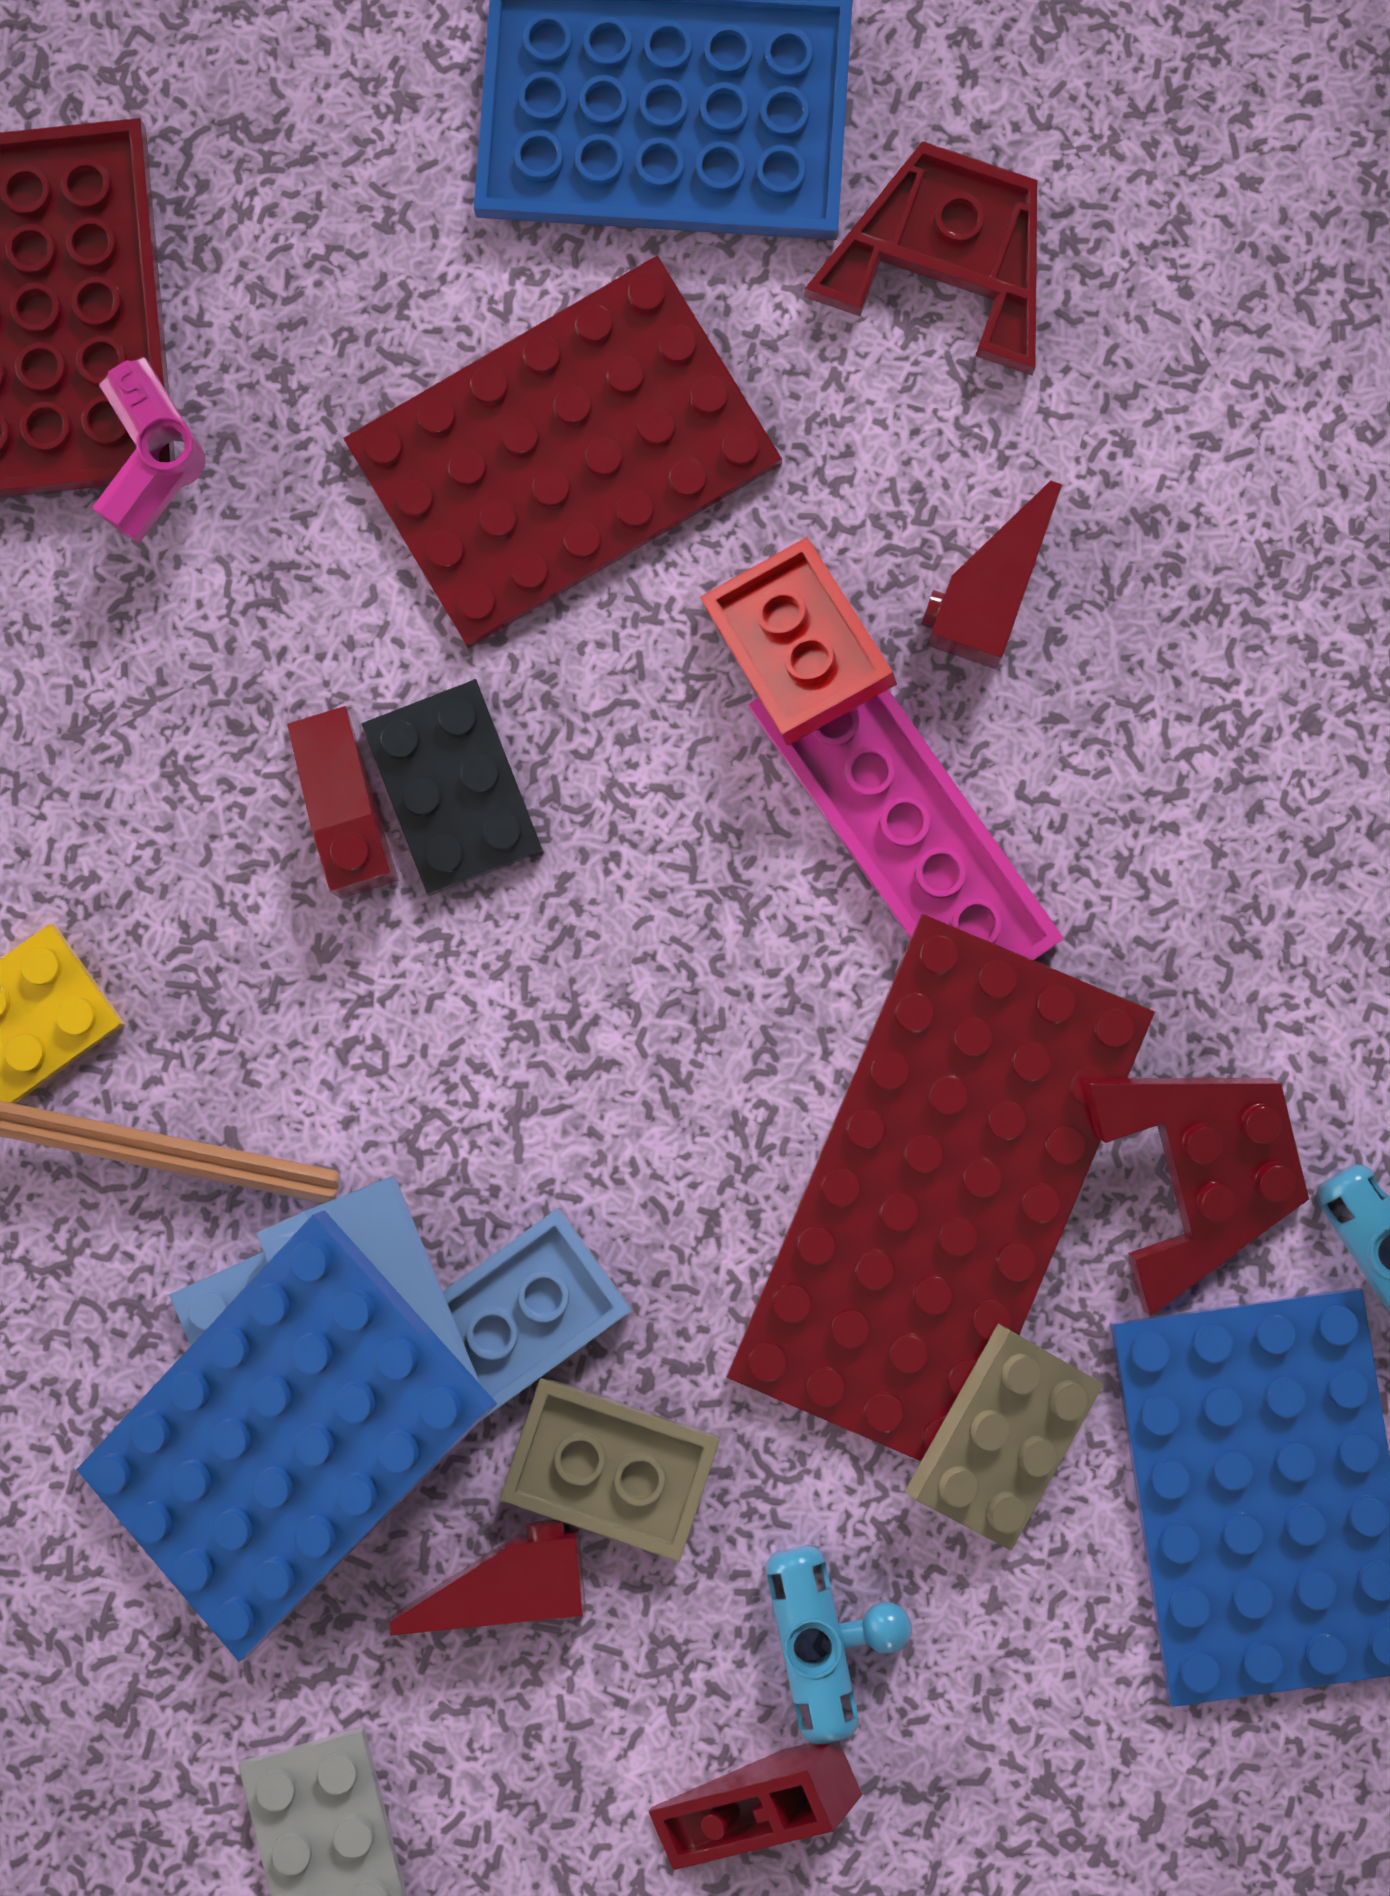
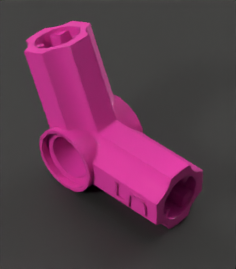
M144 357L134 361L126 360L108 371L107 377L99 384L137 448L92 507L98 515L137 543L142 541L181 487L192 484L197 480L205 467V453L201 444L187 426L151 365ZM172 441L184 442V450L176 460L169 463L159 462V453L167 443Z

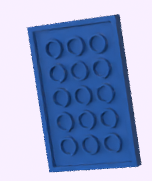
M489 0L474 197L476 218L837 240L853 0Z
M324 1210L313 1214L76 1470L230 1653L240 1662L260 1646L497 1405V1402Z
M1353 1288L1110 1323L1168 1703L1172 1707L1390 1676V1455L1363 1289Z

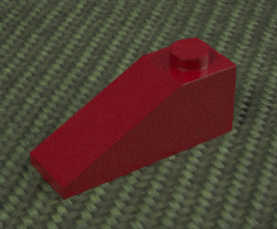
M1050 480L951 575L945 593L936 590L932 591L921 622L922 626L932 629L926 644L927 646L993 669L997 668L1006 649L1062 484Z
M339 707L288 723L287 726L311 831L329 891L342 899L399 881L347 707Z
M544 1520L526 1524V1534L515 1535L398 1610L389 1622L390 1636L582 1617L586 1607L579 1529L564 1530V1522L559 1520Z
M840 1741L828 1744L806 1743L783 1749L659 1803L651 1807L648 1812L673 1870L834 1832L860 1799L862 1793Z

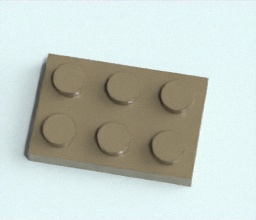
M998 1324L904 1492L921 1504L1012 1551L1104 1384Z
M542 1376L539 1380L499 1500L680 1562L720 1442V1436Z

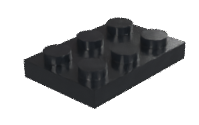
M476 679L361 723L428 896L544 852Z

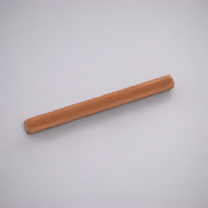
M0 1101V1137L323 1204L336 1199L340 1174L336 1170Z

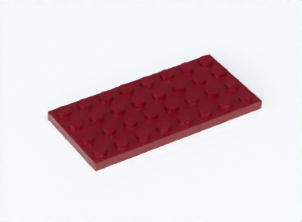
M921 914L726 1378L922 1461L997 1325L1000 1324L1020 1335L1101 1140L1095 1133L1081 1078H1128L1155 1011L925 914Z

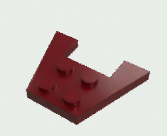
M922 141L804 288V297L861 317L880 261L981 295L995 301L975 356L1033 376L1036 368L1038 180Z
M1081 1078L1095 1133L1104 1143L1158 1126L1184 1234L1129 1252L1127 1255L1143 1311L1150 1317L1309 1200L1282 1084L1273 1078Z

